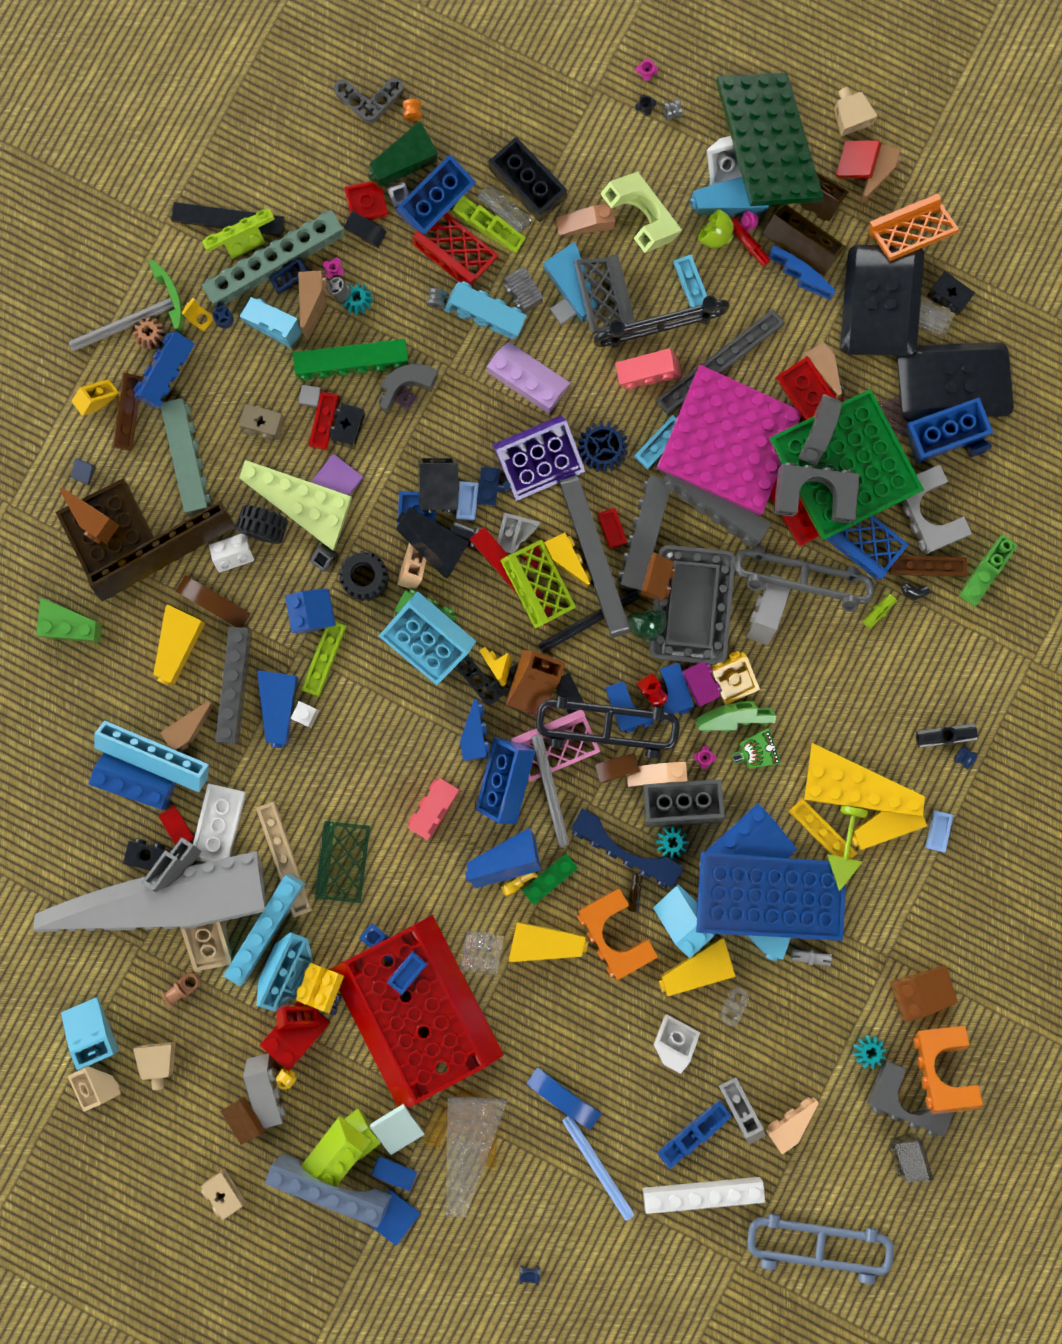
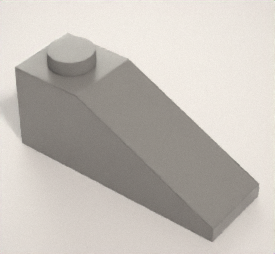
M735 1077L720 1085L719 1088L748 1145L765 1137L764 1129L737 1078Z

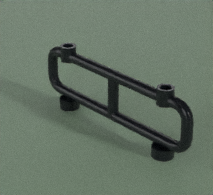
M706 296L703 299L702 305L624 325L622 321L614 320L611 322L609 329L595 335L594 345L596 347L611 346L617 348L621 342L698 322L708 324L710 319L724 315L728 311L730 303L727 300L717 301L714 296ZM706 315L708 319H704L702 316ZM612 339H617L618 342L614 343Z
M557 695L556 699L543 701L538 707L536 728L542 736L550 738L549 746L562 748L564 747L565 739L646 748L645 757L656 759L660 758L661 750H669L677 744L680 724L678 718L672 713L664 712L665 708L653 706L652 711L568 701V697ZM548 707L605 713L603 736L548 730L544 727L545 710ZM613 714L669 720L672 723L671 738L667 743L610 737Z

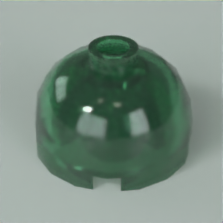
M646 610L642 614L636 612L627 616L632 634L637 638H644L645 642L656 640V636L661 635L665 631L667 619L666 612L663 610Z

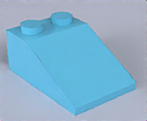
M676 885L653 908L675 945L689 958L715 935L712 933L696 932L698 903L679 885Z

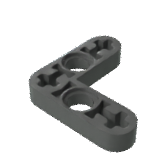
M398 78L390 79L370 100L365 98L346 80H339L334 85L336 96L367 124L375 123L402 96L404 91L403 84ZM398 85V89H399V90L394 89V90L392 91V87H391V86L396 87V86ZM340 87L343 89L346 87V91L349 94L348 97L344 91L340 92ZM380 97L387 98V103L380 105L377 103V100ZM354 98L361 99V103L358 106L352 105L351 101ZM364 107L369 113L373 111L372 117L370 115H366V111L363 109Z

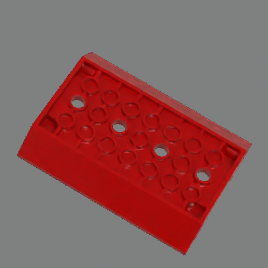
M433 915L329 969L344 976L339 991L397 1107L402 1104L407 1108L416 1105L486 1068L504 1056ZM413 951L428 964L406 989V991L411 993L412 998L410 1001L404 1002L400 997L401 994L390 986L387 981ZM390 955L393 958L394 963L392 966H385L383 964L384 956ZM425 1026L429 1029L430 1033L427 1037L419 1035L418 1030L420 1027ZM440 1062L446 1063L448 1067L444 1073H440L436 1069V1065Z

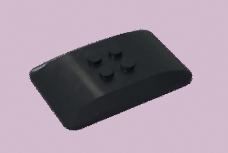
M854 245L849 249L840 341L842 352L848 355L911 356L916 352L924 267V250L922 248L892 261H889L879 245ZM890 246L889 250L891 253L899 251L900 248Z
M959 343L917 346L916 352L911 356H897L901 412L903 418L907 421L912 422L976 398H980L987 418L1006 417L1014 410L1009 351L1003 343Z

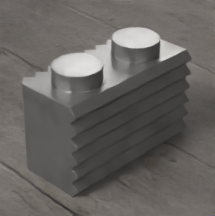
M524 266L504 277L505 284L503 286L508 295H513L515 307L521 309L524 314L543 303V296Z

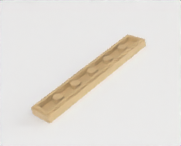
M275 801L257 807L256 810L280 880L282 881L284 876L290 873L302 880ZM305 887L291 908L293 918L313 911Z

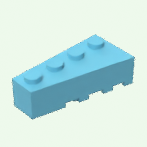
M458 282L443 311L448 313L450 310L457 312L458 317L462 319L472 318L475 324L487 327L489 325L492 331L513 340L518 336L527 316L516 307L506 306V303L500 299L494 300L490 298L489 294L484 291L472 289V286L466 282Z

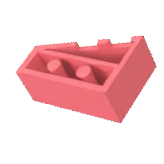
M670 348L616 362L619 385L627 390L641 385H650L682 378L679 357Z

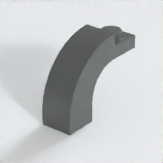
M409 364L391 372L381 384L382 391L386 392L381 395L379 400L381 411L389 414L396 396L406 387L417 386L431 392L439 376L438 370L422 364Z
M823 394L815 411L814 423L800 452L799 459L817 466L837 424L841 410L840 400Z

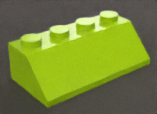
M339 1116L301 1167L314 1178L336 1187L364 1152L371 1140Z

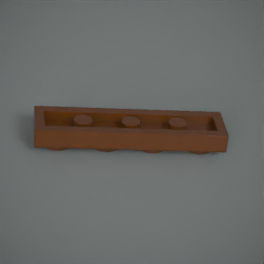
M125 372L122 374L112 448L127 451L133 450L140 401L133 397L136 393L133 390L139 381L142 382V376Z
M900 555L890 567L889 575L967 577V557Z

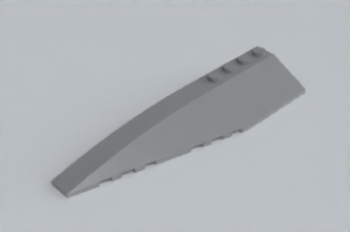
M257 851L189 866L177 879L157 892H154L142 883L145 877L113 885L36 913L34 915V931L57 932L60 929H68V931H76L77 929L95 931L96 928H103L104 930H135L137 927H144L145 930H152L154 927H163L164 929L181 927V929H189L264 912L266 907L263 864Z

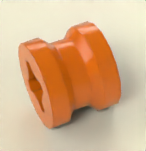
M407 99L403 102L405 120L418 121L422 118L420 100Z

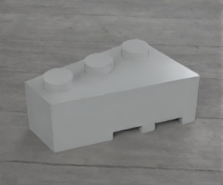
M771 574V575H770V576H772V577H777V578L784 579V578L779 577V576H776V575H774V574ZM763 583V587L760 589L763 590V593L757 598L755 604L757 609L753 611L750 618L751 625L746 638L768 645L777 631L790 588Z
M264 1054L247 1059L243 1079L254 1113L264 1128L283 1124L286 1109L284 1103L281 1104V1093L277 1086L270 1055Z

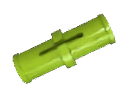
M888 593L878 605L873 607V611L862 621L863 624L872 629L881 618L887 615L886 613L897 603L895 597Z

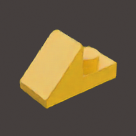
M486 647L479 650L502 687L506 685L512 664L510 655L506 653L498 659L493 650L489 652Z

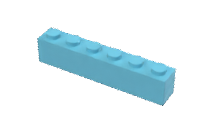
M105 720L94 733L95 749L199 792L208 780L209 764Z
M291 873L284 876L266 905V911L261 913L223 975L238 986L246 983L305 887V882Z

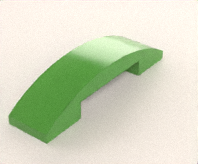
M149 260L155 279L159 284L164 282L175 307V310L169 311V315L175 330L182 334L184 329V315L182 311L184 308L179 292L164 269L155 261Z

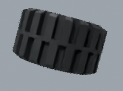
M253 505L242 506L236 529L251 538L267 543L280 544L283 541L289 521L276 512Z
M360 551V553H352L353 556L351 557L347 556V560L341 564L342 569H339V580L343 589L348 595L354 599H359V601H372V598L377 599L380 593L383 594L385 587L388 586L389 575L384 562L372 552ZM362 566H369L375 572L373 582L364 587L356 585L353 580L355 571Z

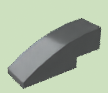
M181 837L170 853L166 850L142 883L154 892L161 890L177 879L196 860L202 851Z

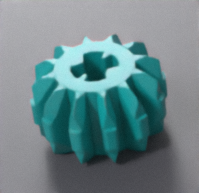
M358 282L356 287L349 284L351 294L347 300L343 301V307L348 308L349 314L353 311L356 316L359 315V311L366 314L365 308L371 309L372 307L369 303L374 301L373 297H370L372 295L371 290H367L365 284L360 288Z
M674 826L670 827L669 833L668 829L664 827L665 835L660 832L657 834L662 840H655V843H662V846H659L657 850L665 849L662 853L663 857L668 852L670 859H673L674 852L678 858L681 857L679 850L682 852L687 851L682 847V844H689L688 841H682V839L687 837V834L680 836L681 828H678L675 833ZM672 837L676 838L675 843L677 844L675 847L672 846V848H670L669 842L667 840L669 838L673 839Z
M865 1035V1041L858 1038L860 1045H853L854 1048L858 1049V1051L853 1052V1056L858 1057L856 1062L858 1064L862 1063V1067L865 1069L868 1065L871 1069H875V1063L881 1066L880 1058L886 1060L882 1053L887 1052V1049L882 1047L884 1042L882 1040L877 1041L876 1036L870 1039L869 1035ZM873 1050V1054H867L866 1051Z

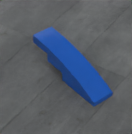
M773 245L768 257L770 260L785 265L783 273L799 279L797 287L826 299H832L836 291L819 273L791 253Z
M717 1101L682 1129L656 1154L667 1168L671 1169L684 1156H688L699 1144L709 1139L732 1117L720 1101Z

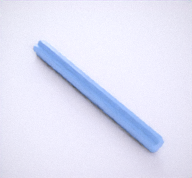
M569 1116L565 1117L563 1124L626 1221L634 1216L633 1211L575 1120Z

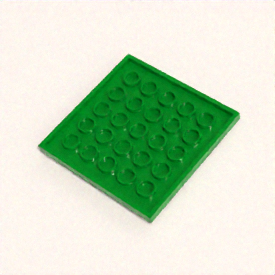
M871 389L841 403V410L834 432L817 466L799 459L800 452L811 431L815 416L769 438L782 465L785 463H795L799 467L813 465L815 469L828 467L838 472L851 470L854 474H859L856 518L851 524L831 521L833 497L830 490L824 484L810 481L802 485L799 498L822 541L924 491Z

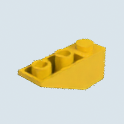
M563 533L544 542L555 565L584 586H590L589 581L592 578L588 570H583L581 565L583 560L579 553H575L573 549L575 544L571 536L567 537L566 533Z

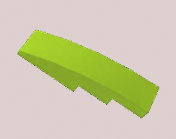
M464 195L451 210V212L513 253L518 251L526 239L525 236L499 216L492 215L481 205L477 206Z

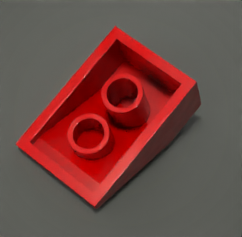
M298 1001L294 1006H309V1005H306V1004L301 1003V1002ZM308 1012L309 1021H311L310 1012ZM319 1013V1026L278 1030L276 1025L259 1046L289 1072L328 1027L330 1022Z

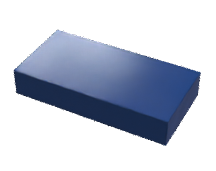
M412 951L387 983L402 995L428 963Z

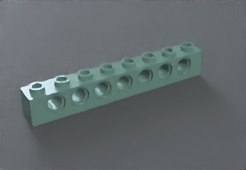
M332 210L323 212L317 219L305 222L298 230H292L284 238L274 240L265 249H259L251 257L241 259L232 268L228 267L218 276L208 278L202 284V287L215 308L224 306L269 280L270 276L298 257L304 260L344 237V230ZM320 228L326 229L323 233L317 232ZM304 237L310 238L309 241L305 243L301 242V240ZM289 246L293 247V250H292V251H290V252H286V251H285V249H286L287 247H289ZM271 256H277L275 261H269ZM261 265L259 270H252L254 266ZM240 274L245 275L241 280L236 279ZM228 284L226 289H220L221 285Z

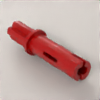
M737 218L733 219V233L747 248L749 255H753L762 267L766 266L770 262V258L760 248L761 244H757Z

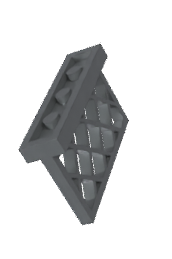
M618 254L611 255L608 258L575 260L574 265L591 333H599L609 329L612 316L622 321L624 325L634 323L635 319ZM598 264H604L605 273L596 268ZM581 265H586L591 269L588 275L582 271ZM593 272L601 277L599 283L590 277ZM603 280L609 284V292L601 286ZM587 281L595 287L593 293L587 289ZM597 290L606 296L603 301L595 296ZM608 298L613 301L614 309L605 303ZM591 300L600 305L597 311L591 307ZM602 308L610 313L607 319L599 313ZM596 317L604 323L603 327H596Z

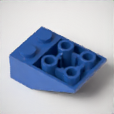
M477 699L473 701L460 740L464 762L485 759L487 754L490 753L489 742L484 740V735L487 734L486 723L481 721V716L484 715L483 704L479 703Z

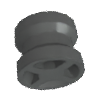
M675 99L671 103H663V112L667 122L675 117L682 118V107L679 99Z
M333 278L328 283L327 290L337 301L342 302L349 298L351 288L341 278Z
M437 288L429 289V299L426 305L433 309H444V299L447 297V292Z

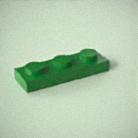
M564 854L540 874L538 878L522 889V892L535 905L574 873L578 867L567 854Z

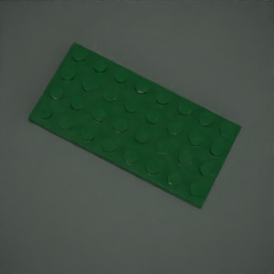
M788 73L717 76L716 84L749 205L764 206L821 202L823 193Z

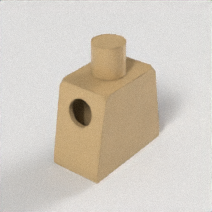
M845 87L838 92L841 99L837 101L834 111L841 137L874 124L877 114L862 92L852 95L849 87Z
M175 1042L135 1047L134 1055L141 1080L151 1079L152 1090L163 1089V1078L173 1074Z

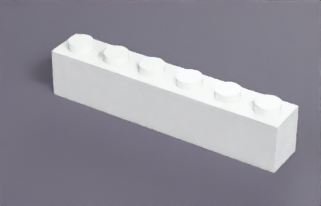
M760 1177L643 1188L646 1214L765 1203L764 1186Z

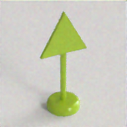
M841 806L840 808L842 814L851 816L844 856L838 857L827 854L839 891L863 863L862 861L848 859L855 817H867L868 810L849 806Z

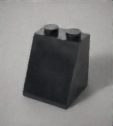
M418 458L419 509L423 510V512L432 513L435 510H442V512L450 513L458 510V462L456 458Z

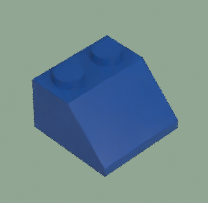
M328 588L285 595L292 633L305 634L336 626Z

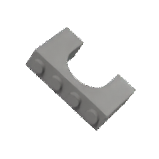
M941 465L917 474L924 491L902 501V510L911 522L910 528L919 539L918 546L920 550L924 551L926 555L971 535L972 532L965 517L945 525H933L923 518L920 512L922 496L944 486L948 480Z

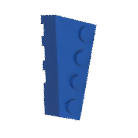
M176 331L171 332V334L167 333L162 341L164 343L163 348L156 351L153 356L154 363L152 366H147L143 373L145 378L142 382L139 381L133 390L136 392L133 397L153 409L161 407L163 402L160 399L168 394L170 390L169 382H173L180 371L178 367L185 363L194 346L193 342Z

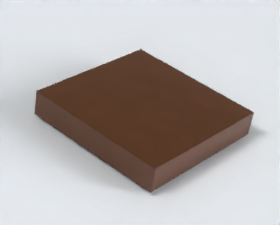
M245 1097L220 1111L241 1145L265 1132L264 1127Z

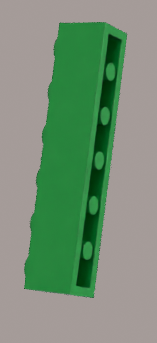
M405 339L292 352L295 375L301 381H310L315 377L327 379L331 375L344 377L348 376L349 373L356 372L357 374H366L372 370L384 372L389 368L396 370L399 367L409 365Z

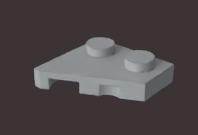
M504 513L497 542L507 554L515 553L539 527L540 522Z

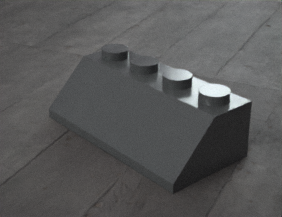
M721 779L643 784L645 827L722 823L725 818Z

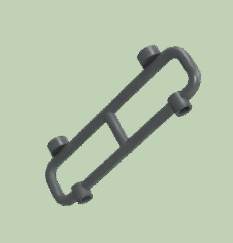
M756 546L754 550L743 549L737 553L735 558V571L739 576L748 579L747 586L754 591L762 589L763 583L840 599L842 600V608L848 612L855 611L858 608V604L869 603L874 597L873 581L868 576L859 574L858 568L854 566L847 568V571L765 553L763 546ZM752 557L757 562L766 560L801 568L800 583L746 571L742 568L743 558ZM809 570L846 578L851 583L856 581L863 582L867 587L866 596H857L808 585Z

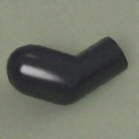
M905 583L901 587L903 595L912 600H917L930 594V589L927 585L917 589L909 583Z

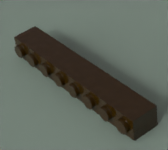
M219 501L87 575L89 585L103 602L120 591L129 588L136 582L147 578L152 573L163 569L168 564L179 560L184 555L195 551L200 546L213 541L216 537L229 532L232 528L236 527L234 521L223 503Z

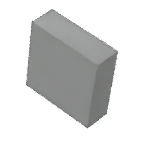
M566 298L550 308L551 313L560 325L576 316V312Z
M302 385L298 403L300 405L317 407L321 388Z

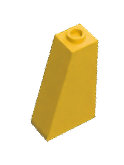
M168 604L165 608L153 675L159 677L157 681L167 686L169 683H176L205 625V622Z
M878 811L853 829L851 842L858 850H863L927 827L924 816L919 817Z
M517 921L509 961L519 962L582 957V953L587 951L588 941H585L586 937L584 935Z
M720 937L690 958L688 957L661 975L662 980L659 981L662 993L666 992L667 996H671L735 977L724 938Z

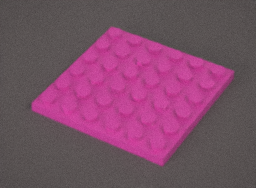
M699 365L656 469L676 476L758 515H762L777 479L778 469L782 466L769 438L797 425L801 414L798 409Z

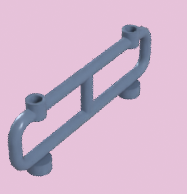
M768 1213V1218L761 1217L753 1220L748 1230L747 1247L753 1256L761 1258L760 1267L764 1269L776 1270L777 1261L858 1272L859 1282L875 1284V1275L888 1273L893 1264V1243L887 1236L878 1234V1229L867 1227L866 1232L780 1220V1215ZM759 1226H768L770 1228L818 1233L815 1258L757 1249L755 1246L757 1228ZM826 1235L865 1240L872 1243H883L886 1247L885 1262L881 1267L823 1259Z

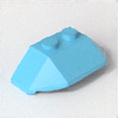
M290 932L274 945L258 980L257 1006L275 1012L279 1007L297 997L296 991L303 982L304 970L313 962L307 938Z

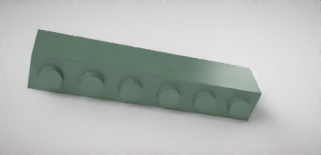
M180 398L163 402L161 410L184 513L191 516L210 507L209 505H212L210 494L206 493L205 487H208L206 476H203L201 471L204 465L202 458L198 457L197 453L200 447L198 440L194 439L193 435L196 429L193 421L190 422L191 408L189 403Z

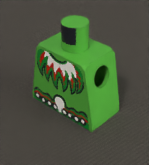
M770 729L763 730L740 742L741 751L731 754L734 764L745 762L747 769L780 764Z

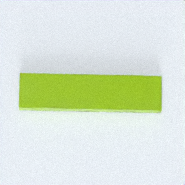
M336 621V626L325 628L301 689L318 697L322 693L347 628L346 625Z

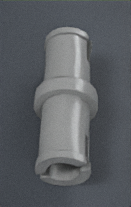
M792 948L791 961L805 962L808 965L831 966L832 954Z

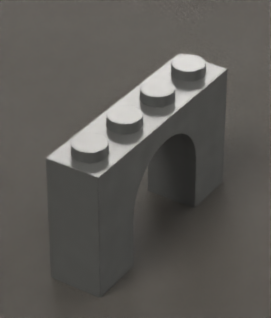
M785 463L778 469L774 514L792 517L798 513L799 493L802 485L806 482L816 481L824 484L832 494L831 521L851 524L855 520L859 474H854L851 470L838 472L828 467L815 469L813 465L799 467L795 463Z
M883 1060L867 1103L872 1107L871 1110L882 1114L884 1111L890 1114V1118L901 1122V1119L908 1121V1125L919 1130L920 1127L927 1129L926 1133L938 1137V1134L945 1137L954 1112L931 1114V1109H928L927 1106L916 1112L904 1110L898 1100V1090L906 1069L891 1061Z

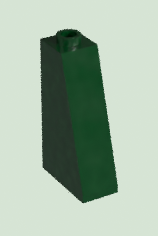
M422 122L414 125L369 164V172L367 174L371 183H375L377 188L437 162L438 152Z

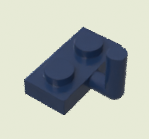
M481 466L477 505L496 507L497 492L509 493L511 491L510 482L506 481L503 485L499 484V468Z

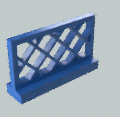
M874 516L868 518L870 519L871 527L861 528L860 523H858L857 528L846 529L826 539L877 581L883 579L887 574L886 572L909 545ZM874 529L885 531V539L875 540ZM862 530H871V541H862ZM858 531L859 542H851L848 539V532ZM889 541H897L902 546L898 551L890 552ZM877 542H886V553H877ZM872 543L874 554L863 552V544ZM887 555L888 564L884 568L878 564L877 556Z

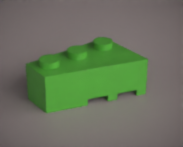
M40 597L36 636L47 639L100 643L101 623Z

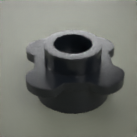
M642 94L639 102L635 105V110L650 116L652 114L651 110L656 106L657 102L651 96Z

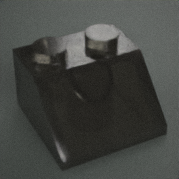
M912 1132L890 1139L892 1145L889 1146L892 1157H895L897 1161L895 1169L898 1177H901L905 1182L934 1180L923 1142Z

